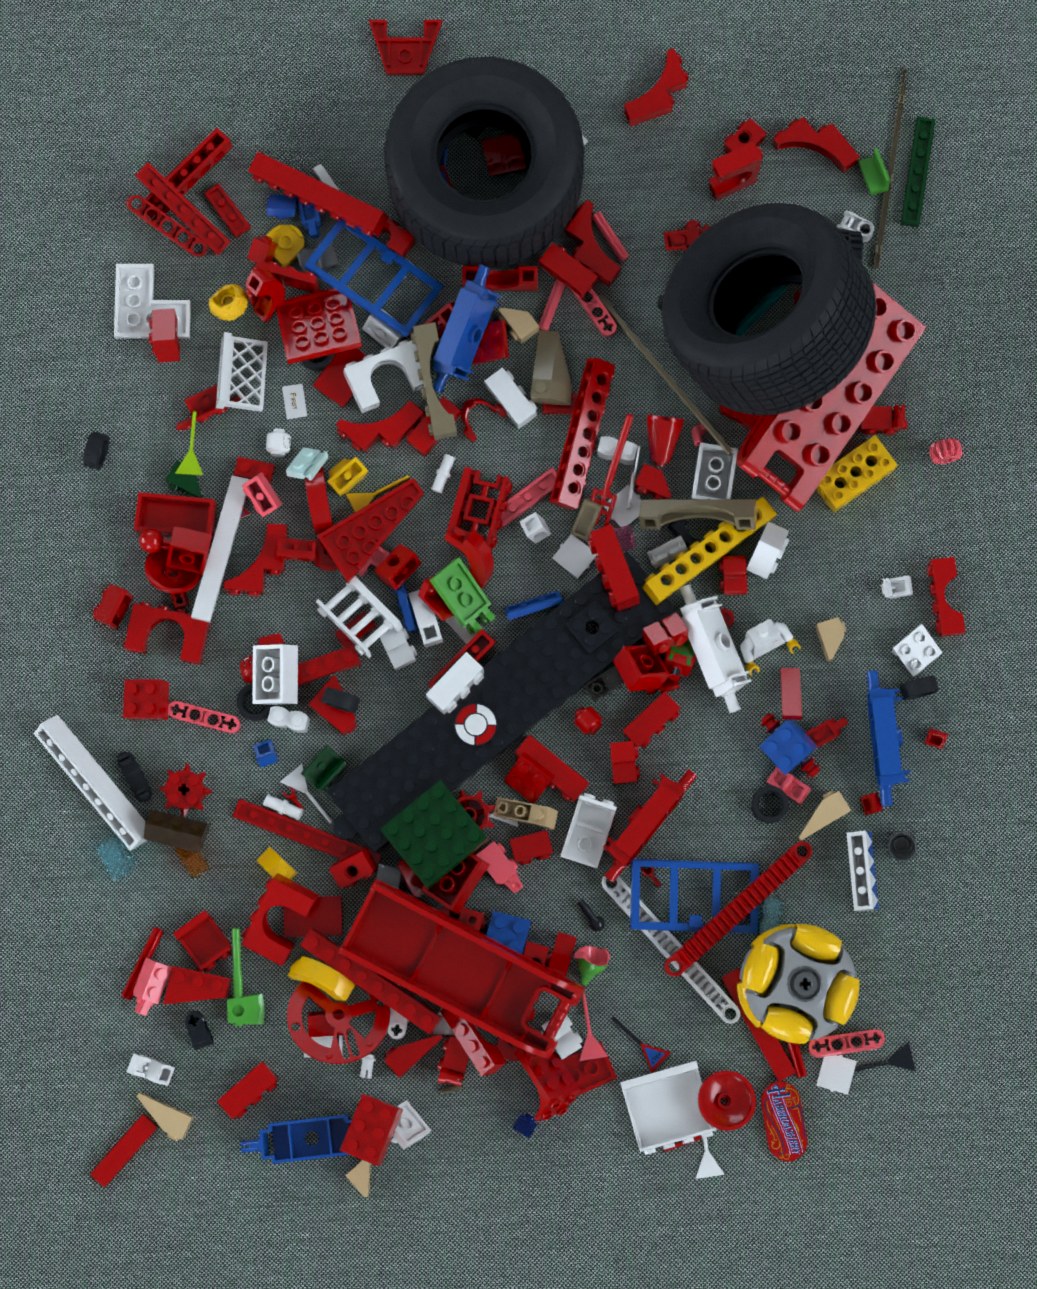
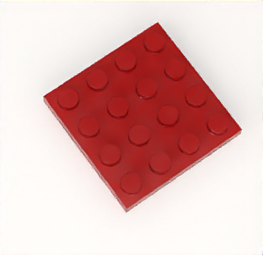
M334 288L286 299L283 301L282 306L276 307L288 364L362 347L352 302Z

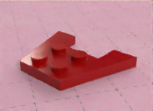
M368 20L386 75H424L443 23L442 20H424V37H387V20Z

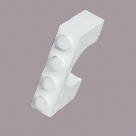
M408 340L401 341L397 344V347L392 349L391 347L384 348L380 351V354L375 356L370 354L365 356L363 361L358 363L353 361L346 365L343 374L361 413L379 407L380 401L371 383V375L379 366L390 364L399 367L405 373L413 392L424 387L423 380L419 381L417 369H421L420 362L415 360L414 351H417V347L415 344H412V340L409 342Z

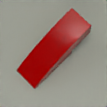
M558 932L548 968L566 977L577 937Z

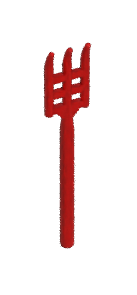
M632 414L626 415L604 488L600 490L593 488L590 500L602 505L594 526L597 525L601 514L606 515L604 527L608 526L618 496L612 495L610 487L613 483L634 418ZM596 494L602 496V497H601V500L595 498V497H596ZM606 497L612 499L611 503L605 501ZM603 506L609 507L608 511L603 510Z

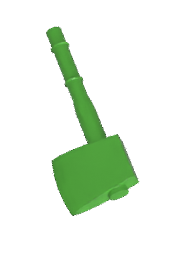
M232 928L233 997L227 998L228 1023H234V1026H243L244 1024L263 1025L265 1018L263 994L243 995L240 928Z

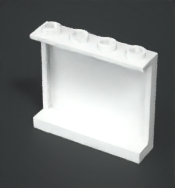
M696 1061L620 1082L639 1151H644L645 1155L656 1152L655 1148L663 1146L664 1150L675 1147V1142L682 1141L683 1144L693 1142V1137L701 1135L702 1139L713 1136V1131H716V1128L704 1120L699 1111L698 1093L702 1081Z

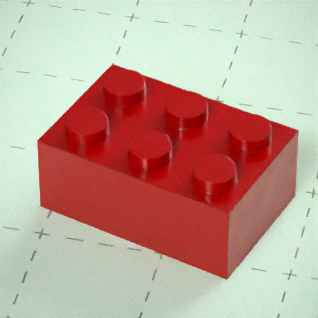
M472 853L429 889L424 885L421 891L451 911L459 914L490 864Z
M362 1094L340 1151L375 1166H381L403 1109L371 1095Z

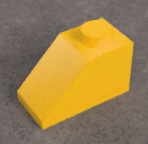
M271 847L257 859V862L272 877L279 873L292 880L298 874Z

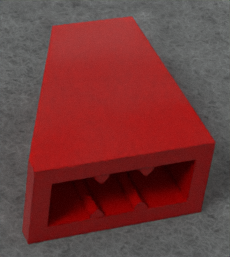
M333 675L312 699L309 706L345 736L347 733L351 734L357 727V719L354 713L345 712L321 702L326 687L343 691L337 677Z

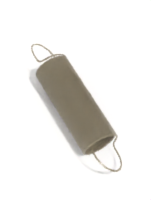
M451 1085L440 1089L441 1095L444 1096L460 1091L464 1087Z

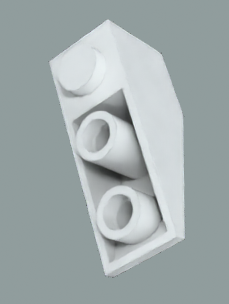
M420 590L408 594L426 648L442 643L443 639L435 613L418 596Z

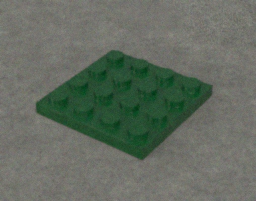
M441 780L380 828L427 889L489 840Z

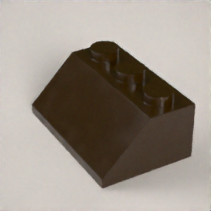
M150 810L145 822L144 839L200 853L211 824L158 810Z

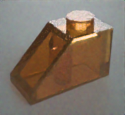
M174 847L192 878L196 879L211 869V866L201 852L197 853Z

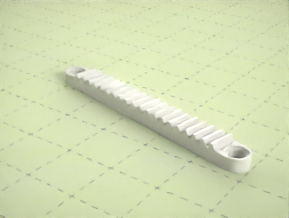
M619 876L616 878V887L609 888L606 885L607 878L603 877L602 887L630 918L631 889ZM640 900L639 922H660ZM641 930L666 959L682 946L669 931ZM672 961L671 964L678 971L679 964L676 961ZM694 962L692 966L681 974L724 1022L732 1024L739 1020V1008L697 962ZM728 1008H733L736 1012V1016L732 1020L725 1017V1011Z

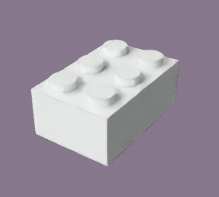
M700 443L691 495L692 500L730 499L738 448L730 447L733 452L729 456L719 445Z
M297 645L253 646L252 704H298Z
M466 652L426 693L427 699L443 714L446 712L450 714L457 707L456 702L460 698L464 699L471 692L470 687L473 684L478 685L484 678L483 667Z

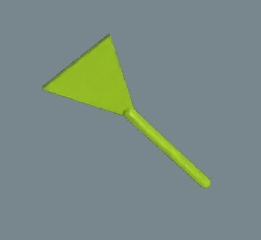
M196 411L192 415L190 449L175 474L204 476L193 451Z

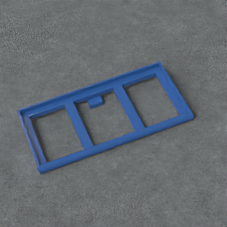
M340 219L304 264V268L407 338L413 330V326L417 325L442 291L444 285L374 237L362 233V229L356 226L353 229L345 224L346 221ZM344 227L365 241L367 245L340 281H338L315 264ZM375 248L382 253L380 259L390 265L394 261L402 268L373 305L346 285ZM410 272L433 289L404 326L383 312L381 308L407 273Z
M632 859L630 929L697 932L705 925L702 924V916L689 915V923H677L678 868L713 869V918L720 911L721 870L750 871L751 883L759 876V864ZM640 867L670 868L669 923L639 922ZM758 905L750 912V925H735L728 933L757 934Z

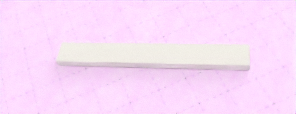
M233 475L231 477L192 611V619L211 622L247 497L242 485L250 479Z

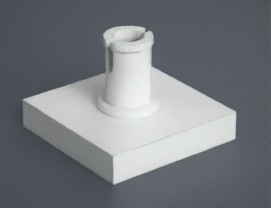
M407 1100L397 1106L402 1108L403 1112L393 1134L394 1138L391 1140L393 1143H399L403 1150L431 1132V1129Z

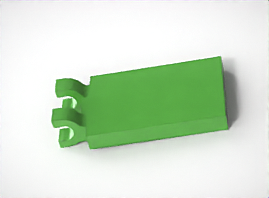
M460 557L455 558L430 579V582L461 627L466 626L470 635L473 633L477 634L482 629L475 620L476 618L480 617L483 624L487 621L491 622L496 618L488 609V606L491 605L490 601Z

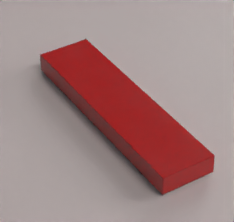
M142 1114L90 1175L105 1188L154 1133L158 1126L145 1114Z

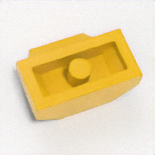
M356 456L353 459L344 458L329 471V480L327 482L339 496H342L358 484L369 471Z

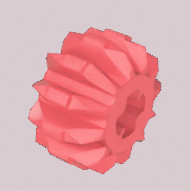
M955 438L937 441L929 448L930 458L937 465L955 462L963 455L962 446L959 440Z

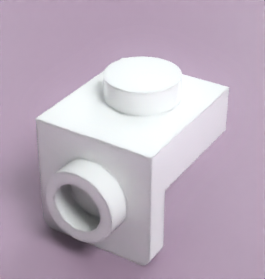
M907 575L891 579L883 578V584H881L883 595L890 599L913 595L911 577Z

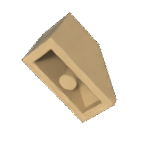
M839 617L815 625L827 662H831L845 636L846 627Z

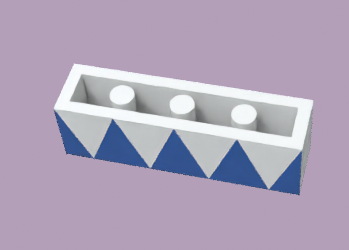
M869 831L848 832L847 842L854 911L879 910L872 834Z

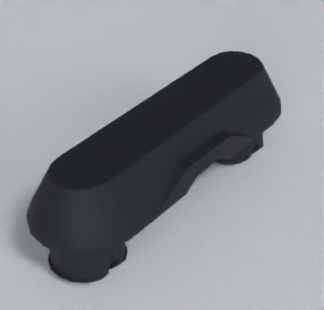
M683 519L669 523L668 529L675 537L681 535L690 551L689 547L698 539L693 538L685 527L687 520ZM705 546L707 552H713L711 547Z
M122 752L118 756L117 762L136 799L140 802H148L152 797V790L141 768L131 753Z

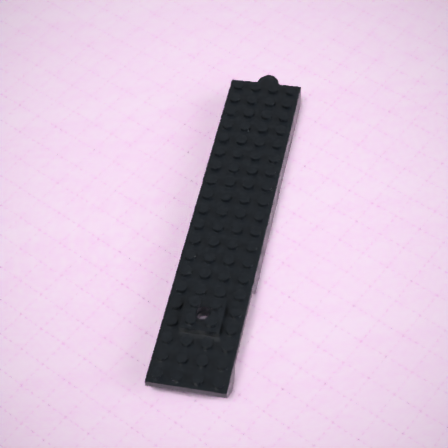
M628 551L625 552L623 555L638 590L640 604L618 612L617 608L612 607L608 594L610 590L605 589L602 582L603 572H600L483 666L484 678L478 685L473 684L470 687L471 692L464 699L460 698L456 702L457 707L450 714L448 712L443 714L438 708L433 706L326 791L343 812L333 824L335 835L340 839L346 840L359 833L374 853L380 851L390 843L380 830L386 823L439 780L444 783L451 793L577 693L584 684L611 664L624 646H633L642 639L644 627L655 622H659L660 625L663 624L662 619L671 616L676 609L667 598L658 605H655L642 588L646 583L647 574ZM589 623H594L598 626V632L589 634L586 632V626ZM471 703H481L488 706L495 713L498 722L495 736L491 741L481 746H470L463 743L456 735L454 729V720L458 711Z

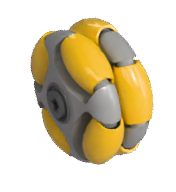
M811 924L779 925L759 935L751 943L752 949H749L743 960L739 976L741 981L737 983L739 1001L748 1019L756 1027H761L771 1036L794 1044H806L807 1041L819 1039L830 1034L838 1028L839 1024L844 1025L856 1007L860 980L855 978L856 971L853 961L846 949L841 946L842 941L828 930Z

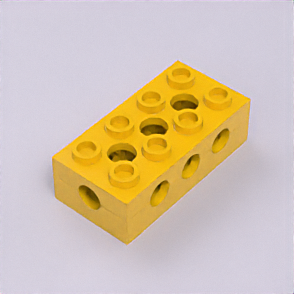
M874 435L833 464L816 490L833 513H835L893 472L898 464L877 436ZM866 460L872 461L874 466H868ZM850 471H856L859 477H853ZM835 482H841L843 488L836 487Z

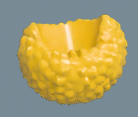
M237 284L224 285L222 289L219 288V291L217 290L214 296L209 299L210 312L222 320H235L246 311L248 294Z

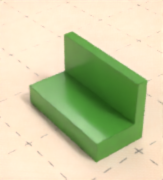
M878 148L873 151V157L858 162L870 196L888 191L890 183Z

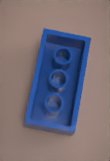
M493 911L487 936L523 954L531 921Z

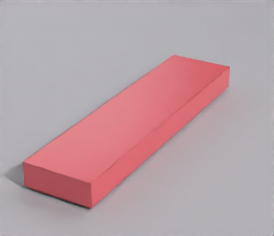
M553 467L507 500V509L501 517L503 519L502 527L508 525L552 492L557 475Z

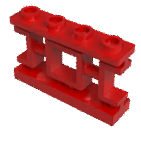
M464 467L447 532L454 525L460 528L462 520L472 523L470 532L465 531L468 534L473 530L478 533L480 525L490 527L487 537L479 535L485 540L492 553L493 548L497 546L498 538L496 535L498 530H501L503 524L501 517L507 509L508 501L506 499L507 495L512 491L513 483H511L508 476L502 477L501 475L497 476L495 484L481 481L482 473L479 470L475 471L472 468ZM472 484L482 487L480 496L470 494ZM490 489L500 491L497 501L488 498ZM474 501L490 504L485 520L470 517Z

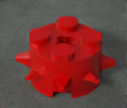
M186 764L182 771L174 773L168 770L169 778L165 786L159 787V791L164 792L168 800L165 808L169 809L175 806L180 809L182 817L186 816L188 810L197 808L203 811L202 802L205 799V795L212 793V790L206 788L203 782L206 773L202 772L196 775L191 772L189 764ZM184 786L190 789L189 792H186V795L181 792Z
M460 790L458 802L467 813L470 810L472 813H475L473 820L480 829L484 831L486 827L494 828L495 825L490 821V812L495 808V805H486L482 801V791H479L475 796H467L463 790Z

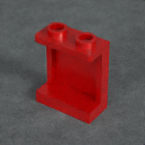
M206 910L173 933L201 972L204 970L209 972L216 966L215 962L219 959L223 961L232 955L231 950H233V946Z

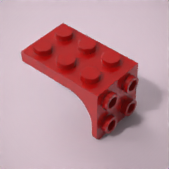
M258 260L257 266L253 267V270H269L282 285L311 293L319 292L320 286L317 277L311 272H298L297 269L286 266V268L280 267L279 264L272 261L266 263ZM247 287L246 294H248V299L251 305L255 306L259 296L256 297Z
M518 1048L515 1055L535 1084L540 1097V1107L534 1119L536 1121L542 1119L546 1121L554 1115L558 1114L560 1116L566 1113L569 1105L575 1101L580 1088L556 1051L554 1050L551 1058L547 1059Z

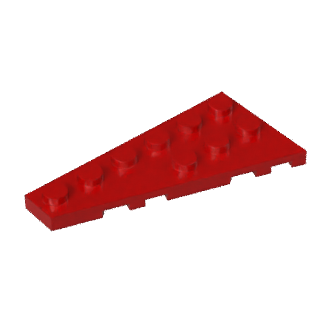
M414 477L317 535V539L348 584L423 497L424 492Z

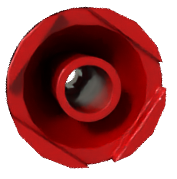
M647 415L650 461H653L655 466L665 467L666 463H670L684 425V419Z

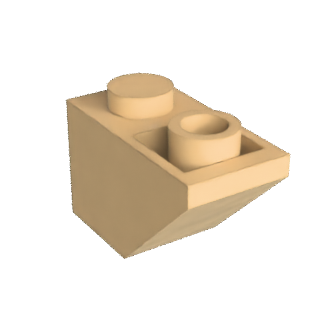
M508 308L499 309L498 319L506 321V325L511 330L509 334L514 341L518 340L522 344L539 332V325L528 311Z

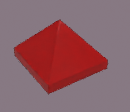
M930 728L924 744L943 749L949 734Z

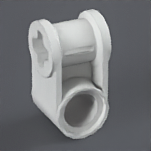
M844 211V217L841 223L837 225V228L847 231H860L862 228H866L869 230V233L861 234L863 242L869 241L874 231L872 222L859 217L851 211Z
M390 1008L388 1033L393 1039L400 1040L406 1034L409 1020L392 1008ZM396 1025H399V1028L402 1030V1033H398V1036H395V1033L392 1032V1028H396Z

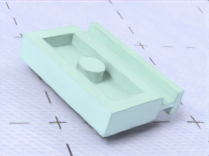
M303 447L286 469L287 476L300 479L306 477L312 481L329 458L327 451L321 453L320 450Z

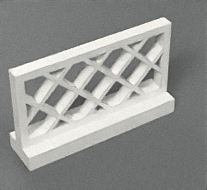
M224 332L220 348L216 408L224 409V406L259 412L263 411L267 341L234 337L232 333ZM234 343L242 344L245 349L238 353L234 348ZM260 346L263 347V352L257 356L251 348ZM247 351L254 358L248 363L241 356ZM237 358L244 365L238 370L232 364ZM255 361L261 366V370L257 373L250 366ZM245 368L252 374L247 380L240 373ZM236 375L243 382L237 387L231 381V378ZM254 378L260 383V387L254 389L249 383ZM244 385L251 391L246 397L239 391ZM236 392L241 400L239 402L230 401V395ZM254 395L259 400V405H253L247 399Z

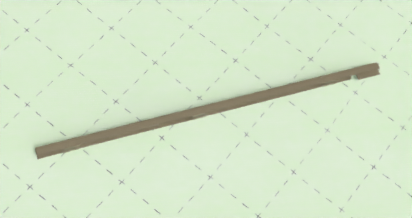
M907 66L906 68L903 67L887 171L890 183L889 189L884 192L873 263V268L879 269L907 87V84L904 85Z
M600 295L598 298L611 317L730 456L733 450L615 312L612 308L613 305L604 295Z

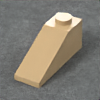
M832 790L823 795L824 800L819 803L798 837L799 842L851 811L840 791L834 793Z
M142 1092L138 1093L137 1098L162 1130L168 1133L167 1137L175 1141L185 1139L194 1116Z

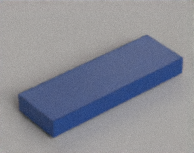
M557 590L507 606L504 609L508 620L562 604L563 600L560 592Z

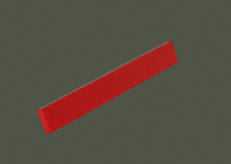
M242 799L238 800L232 815L234 818L339 859H343L364 848ZM367 848L377 866L373 871L376 873L383 854L374 853L373 850Z

